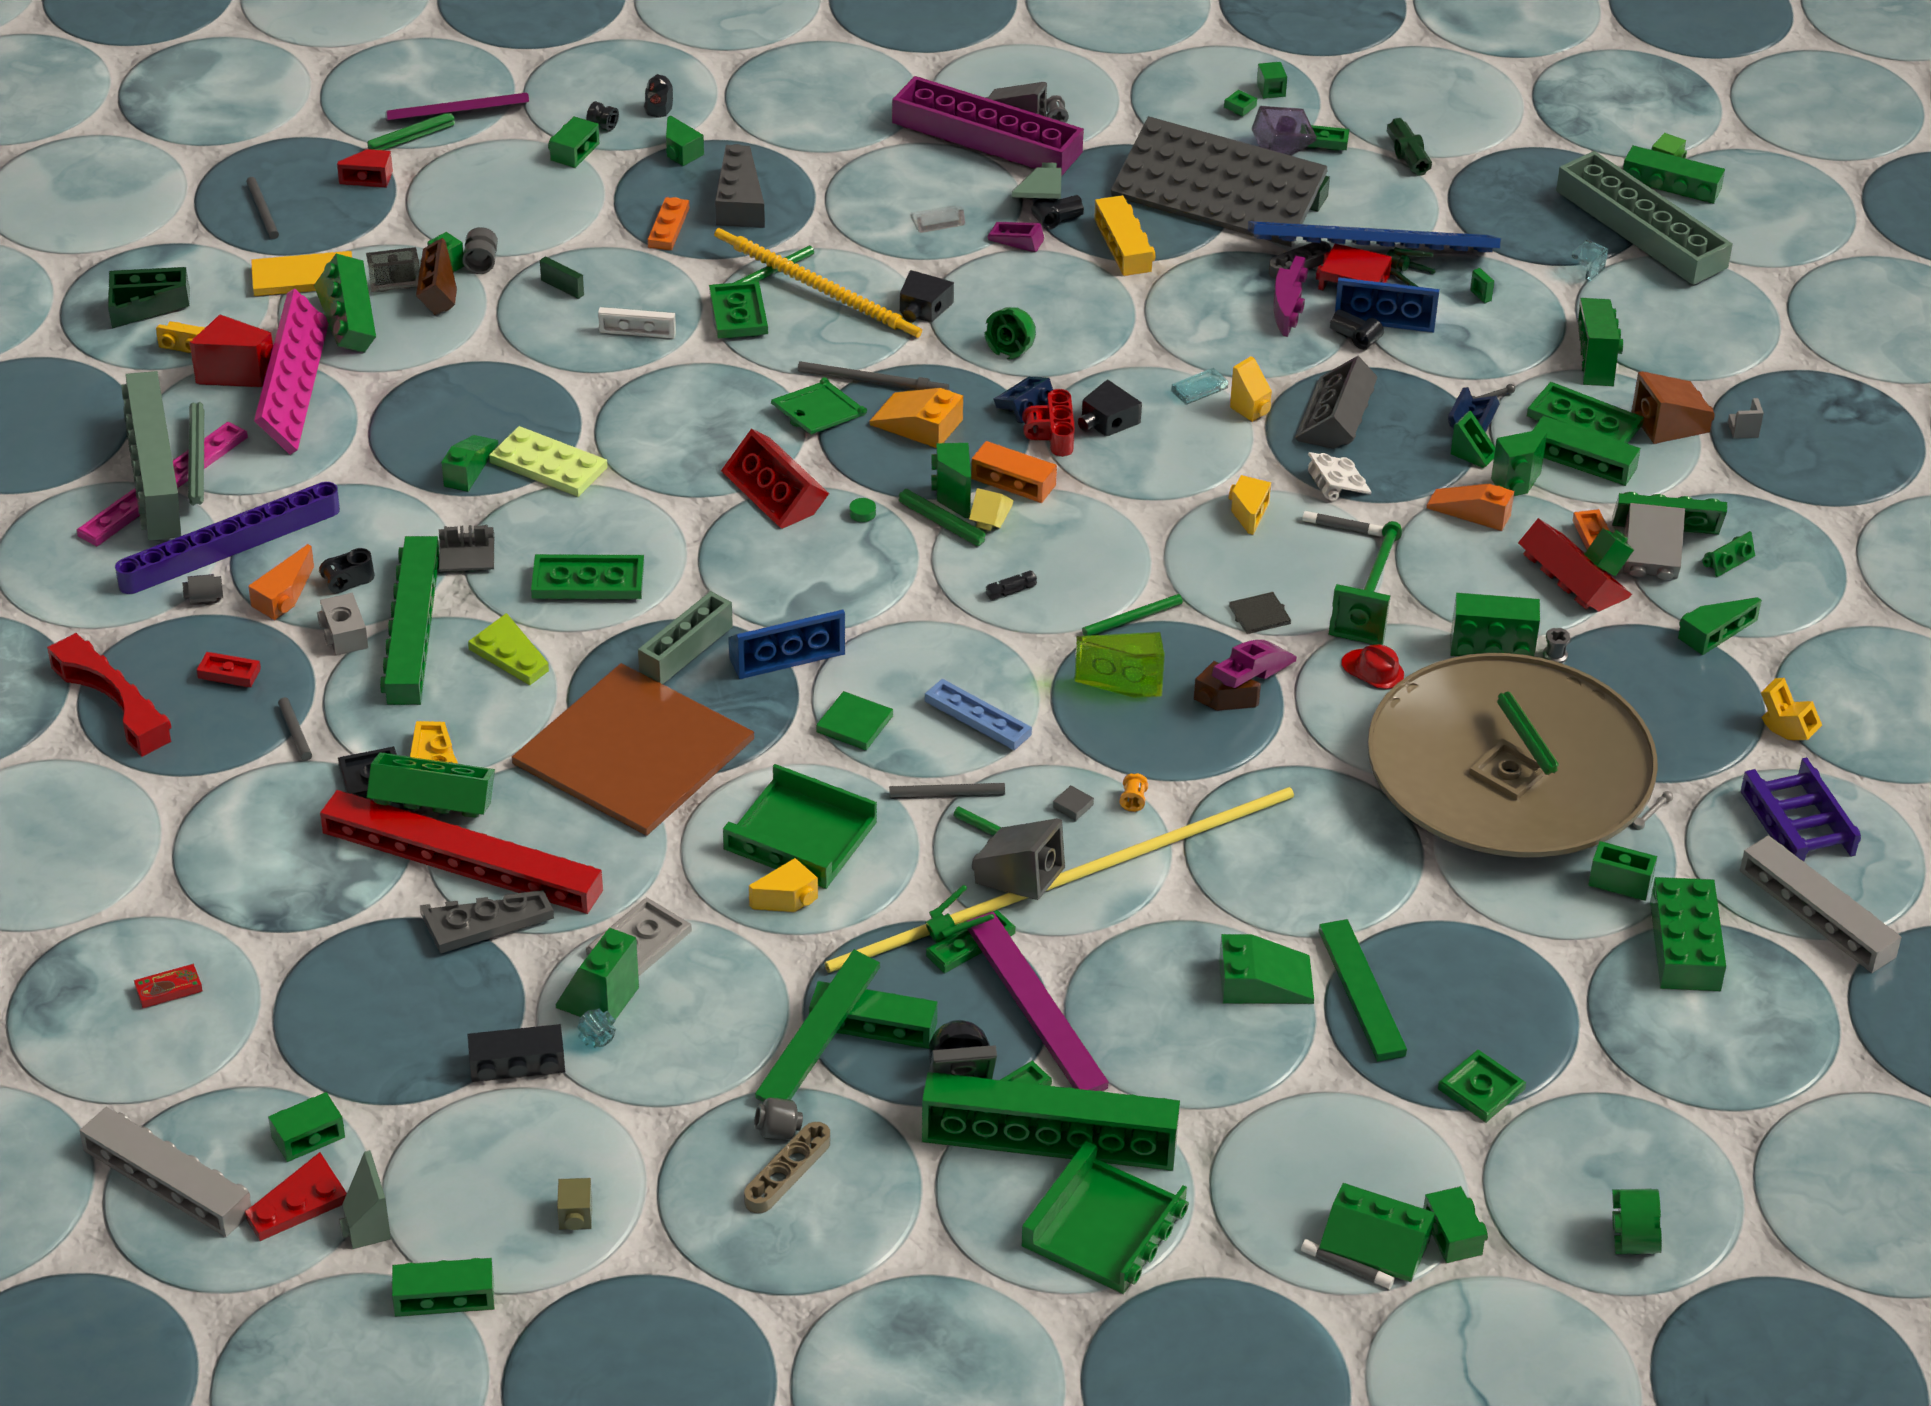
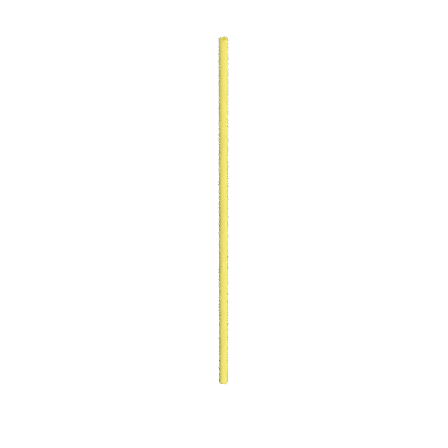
M1287 787L1062 872L1046 891L1294 797L1293 790ZM1006 893L953 913L950 916L955 925L1028 897ZM926 924L860 948L857 951L871 958L930 934ZM851 952L826 961L825 968L827 972L831 973L839 970Z

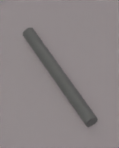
M249 177L246 182L268 235L271 239H276L279 233L258 183L254 177Z
M1005 783L889 786L890 798L1005 794Z

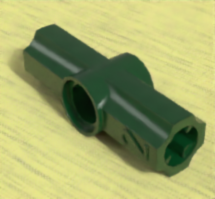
M1402 118L1393 119L1387 125L1386 132L1394 143L1397 158H1404L1411 171L1415 172L1417 176L1425 175L1431 169L1432 161L1424 150L1422 136L1420 134L1414 135L1407 122L1403 121Z

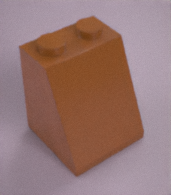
M1644 371L1638 372L1631 412L1644 417L1642 429L1653 444L1710 433L1711 424L1714 420L1713 408L1707 404L1701 392L1695 388L1691 381Z

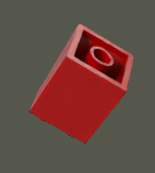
M221 314L218 315L190 341L195 382L200 385L263 387L273 349L271 332Z

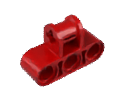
M1054 389L1048 393L1047 405L1030 406L1023 411L1022 418L1025 422L1024 435L1030 440H1049L1051 452L1056 456L1064 457L1071 455L1074 450L1075 427L1071 394L1067 390ZM1033 426L1036 428V433L1033 432Z

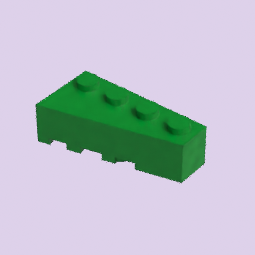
M336 253L332 260L326 264L323 273L314 284V288L337 346L365 353L376 338V331L364 261Z
M1580 298L1578 332L1580 355H1582L1583 359L1581 364L1582 371H1584L1583 385L1614 386L1618 354L1623 352V339H1621V329L1618 328L1619 319L1616 318V308H1612L1611 299Z

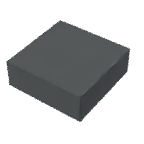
M1071 785L1053 801L1054 809L1075 821L1094 805V798Z

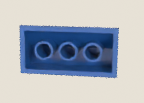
M1338 277L1335 312L1340 309L1365 321L1368 318H1374L1383 327L1434 333L1440 289Z
M844 610L728 637L729 659L738 678L744 679L845 655Z

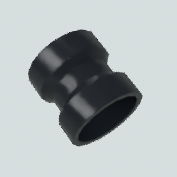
M597 101L591 103L586 115V120L598 123L603 129L608 131L615 128L619 119L617 108L612 106L605 107L604 104Z

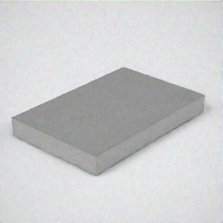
M648 897L644 898L610 927L636 937L639 976L692 932V926L689 922ZM605 932L586 947V955L590 954Z

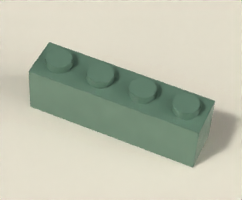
M712 591L707 593L638 649L639 672L664 684L733 627L732 602Z

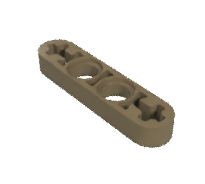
M811 1122L804 1126L746 1186L744 1202L750 1212L764 1213L770 1210L826 1152L830 1146V1129L825 1123ZM795 1153L806 1156L802 1161H793L789 1158V1156ZM775 1173H782L787 1176L782 1181L770 1179V1176Z

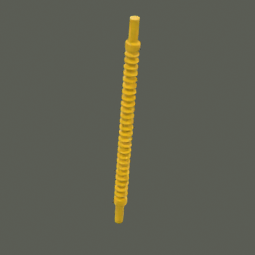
M717 228L714 233L716 238L732 245L734 250L743 252L744 255L749 254L750 258L755 257L756 261L760 260L761 263H766L767 266L778 269L784 275L789 274L790 278L795 277L796 281L801 280V283H806L807 286H812L813 289H818L819 292L824 291L825 295L835 298L836 301L841 300L842 304L847 303L848 307L853 306V309H859L861 313L865 311V315H870L871 318H876L877 321L888 324L892 329L896 330L899 328L917 338L922 334L921 328L903 320L901 315L897 313L892 314L891 310H886L885 307L881 308L879 304L875 305L873 301L869 302L867 298L863 299L861 295L857 296L855 292L851 294V290H846L845 287H840L839 284H834L833 281L828 282L827 278L822 279L821 275L817 276L815 272L811 273L809 269L805 270L803 266L799 267V264H794L793 261H788L787 258H782L781 255L776 256L775 252L771 253L769 249L765 250L763 246L759 247L758 244L748 241L743 236L737 237L720 228Z

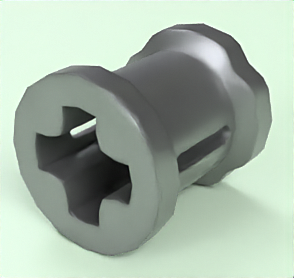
M1053 95L1047 99V117L1054 119L1055 115L1056 120L1066 123L1069 119V114L1065 109V101L1062 97Z
M1562 628L1549 629L1546 632L1547 647L1543 650V658L1562 664L1565 663L1568 657L1566 646L1570 643V633Z

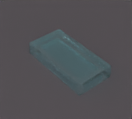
M1211 368L1172 384L1171 392L1185 405H1188L1227 389L1228 380L1215 368Z

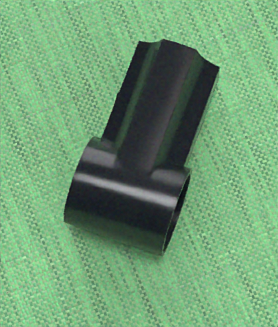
M1079 195L1051 202L1047 198H1041L1034 202L1031 212L1044 229L1050 230L1057 227L1061 221L1083 215L1084 207Z
M1340 309L1334 313L1330 321V329L1351 338L1353 344L1361 350L1368 349L1384 334V328L1377 319L1368 318L1365 321Z

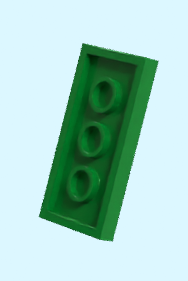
M1551 381L1528 407L1526 415L1538 422L1542 416H1546L1627 444L1643 426L1644 417Z
M1636 492L1619 493L1612 515V526L1624 527L1630 503L1685 508L1683 532L1719 535L1727 514L1728 502H1722L1715 498L1697 500L1688 496L1672 498L1662 494L1647 496L1639 495Z
M535 554L531 597L532 599H642L644 555Z

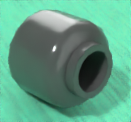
M770 1097L765 1099L763 1104H758L754 1125L755 1129H759L763 1138L786 1141L793 1137L795 1131L801 1130L803 1114L798 1112L797 1105L793 1100Z

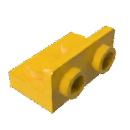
M172 321L167 326L159 324L156 327L158 346L160 348L191 353L190 341L205 327Z

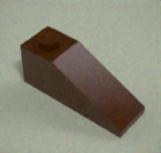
M443 238L423 248L416 297L435 316L443 311L450 310L455 305L457 294L446 241Z

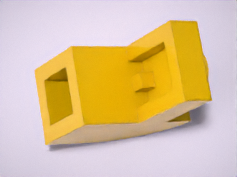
M1775 678L1761 692L1768 710L1761 718L1773 733L1787 740H1808L1822 726L1813 701L1794 702L1785 678Z

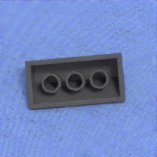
M1359 355L1320 376L1295 436L1297 441L1335 449L1342 444L1348 445L1355 439V433L1362 422L1363 413L1368 407V400L1374 391V385L1378 378Z

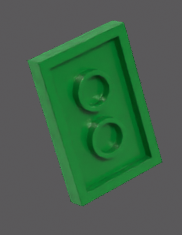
M759 281L709 285V294L718 338L768 334V323Z

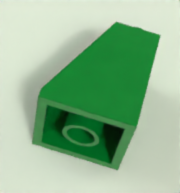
M609 927L576 971L556 1002V1008L610 1028L639 989L636 937Z

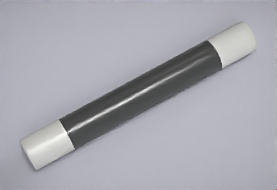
M1304 511L1303 514L1304 522L1382 536L1383 526L1309 511Z
M1307 1239L1304 1240L1301 1247L1302 1252L1389 1290L1395 1280L1394 1277L1351 1259L1320 1250V1245Z

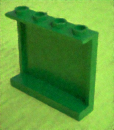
M774 764L773 780L738 824L728 821L723 827V849L773 869H777L796 858L818 877V886L827 889L877 823V802Z
M1085 1141L1022 1225L1021 1246L1124 1294L1130 1284L1135 1285L1138 1282L1145 1263L1153 1261L1162 1240L1166 1241L1170 1237L1177 1218L1182 1219L1186 1214L1189 1202L1186 1201L1187 1187L1182 1185L1177 1194L1174 1195L1096 1159L1097 1145Z

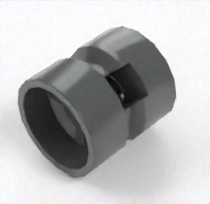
M477 227L467 233L463 252V264L470 272L484 274L493 269L498 245V238L493 231L485 227Z

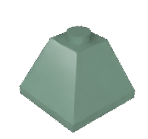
M1042 163V167H1036L1012 190V197L1061 199V168H1056L1057 163Z
M371 1150L363 1153L342 1204L344 1218L339 1219L343 1238L349 1237L352 1249L391 1240L386 1198Z

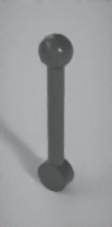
M1508 384L1506 388L1477 397L1472 396V398L1498 396L1504 393L1512 394L1516 388L1513 384Z

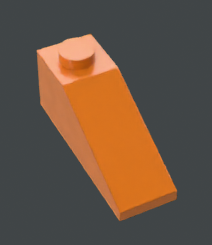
M1492 484L1436 489L1427 504V509L1502 531L1511 516L1514 491Z
M309 544L305 545L250 584L248 588L251 607L273 620H276L293 608L314 568L312 546Z

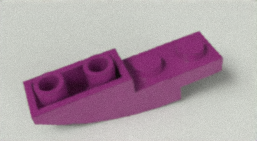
M1295 256L1290 269L1279 268L1276 277L1274 316L1281 334L1288 337L1292 327L1296 328L1299 313L1302 314L1305 305V299L1301 298L1302 283H1305L1308 274V268H1304L1305 257Z
M1251 640L1233 647L1230 658L1214 666L1212 676L1222 681L1224 685L1236 688L1255 676L1263 679L1270 677L1296 662L1297 656L1269 641Z

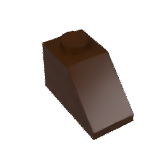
M1213 661L1195 678L1194 700L1216 711L1254 708L1259 705L1261 683L1250 679L1236 688L1226 686L1222 681L1212 676L1214 666L1219 664L1216 661Z

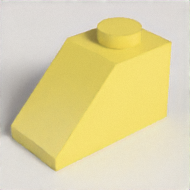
M977 488L969 520L976 522V528L991 531L992 527L1001 528L1014 500L1000 493Z

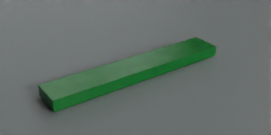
M1348 919L1319 924L1320 936L1376 1061L1405 1057L1407 1054L1406 1045Z
M853 949L756 1091V1099L762 1102L770 1097L792 1099L881 968L880 962Z

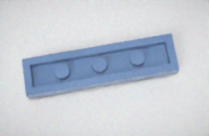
M941 679L925 693L926 703L1012 750H1016L1032 735L1031 726L944 679Z

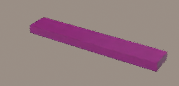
M526 92L387 110L385 117L386 120L526 103L529 102V95Z

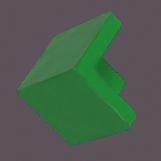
M1259 63L1257 85L1263 99L1286 97L1288 77L1282 63Z

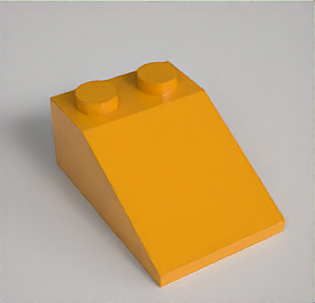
M942 388L895 392L870 420V425L936 448V443H944L962 422L963 395Z

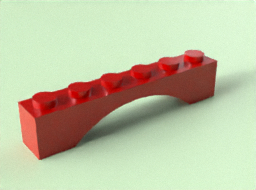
M74 633L47 647L51 668L65 682L94 688L106 694L118 704L124 713L123 726L126 742L141 757L171 742L169 730L172 727L168 717L165 714H160L149 699H145L140 695L139 690L134 684L130 685L118 669L115 670L110 666L107 658L104 655H99L94 650L90 641H85L77 633Z

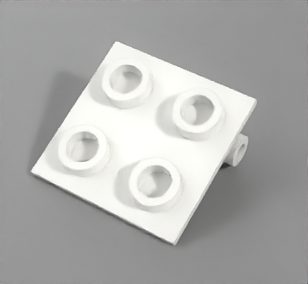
M1308 453L1312 460L1308 465V472L1326 499L1336 500L1341 489L1366 494L1372 493L1365 483V479L1359 474L1355 464L1350 459L1331 457L1325 453Z

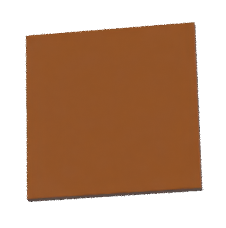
M620 663L512 756V764L647 836L753 741L754 731Z

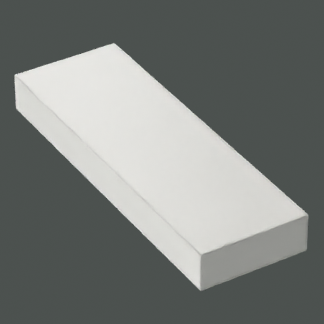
M600 307L598 311L599 333L675 339V313Z

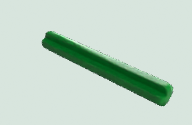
M447 112L368 140V149L386 150L454 126V116Z
M904 489L899 493V502L950 532L975 546H980L985 542L986 534L966 521L909 489Z
M1511 692L1500 693L1497 700L1498 705L1546 775L1555 774L1558 771L1559 763Z

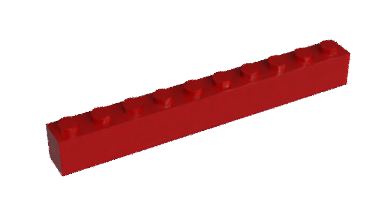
M336 790L320 812L323 834L516 893L543 890L550 903L585 914L590 912L603 892L601 869L404 809L377 804L373 800Z

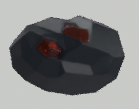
M656 74L648 80L647 88L645 89L644 109L648 116L659 118L667 116L672 109L673 86L666 76Z

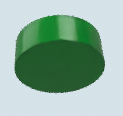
M868 498L853 500L849 505L850 517L857 522L871 521L876 516L875 502Z

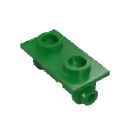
M1749 531L1742 536H1736L1731 542L1717 550L1705 553L1702 559L1703 565L1714 568L1716 577H1719L1755 557L1752 532Z

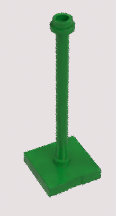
M1390 521L1383 526L1382 535L1384 539L1364 590L1336 584L1328 635L1373 645H1383L1391 595L1377 593L1375 589L1394 541L1399 540L1402 536V528L1398 522Z

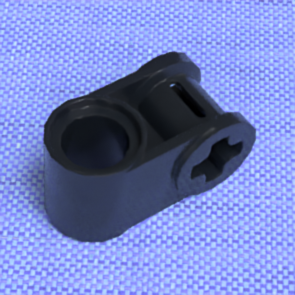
M356 548L345 554L328 558L319 567L320 575L327 579V586L333 593H342L350 588L367 584L375 577L371 552L365 548Z

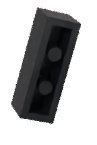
M561 1024L467 1034L472 1082L565 1073Z

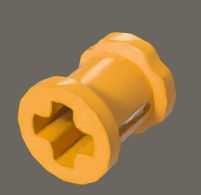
M1139 773L1128 774L1123 779L1124 792L1120 795L1119 803L1125 810L1132 812L1140 811L1145 806L1144 792L1148 789L1147 778Z

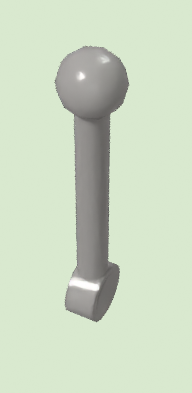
M1670 791L1663 792L1662 798L1641 818H1636L1633 822V827L1637 830L1643 829L1646 820L1665 802L1672 801L1673 794Z

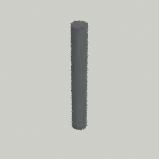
M286 697L281 698L278 701V705L301 759L308 761L312 758V753L289 699Z

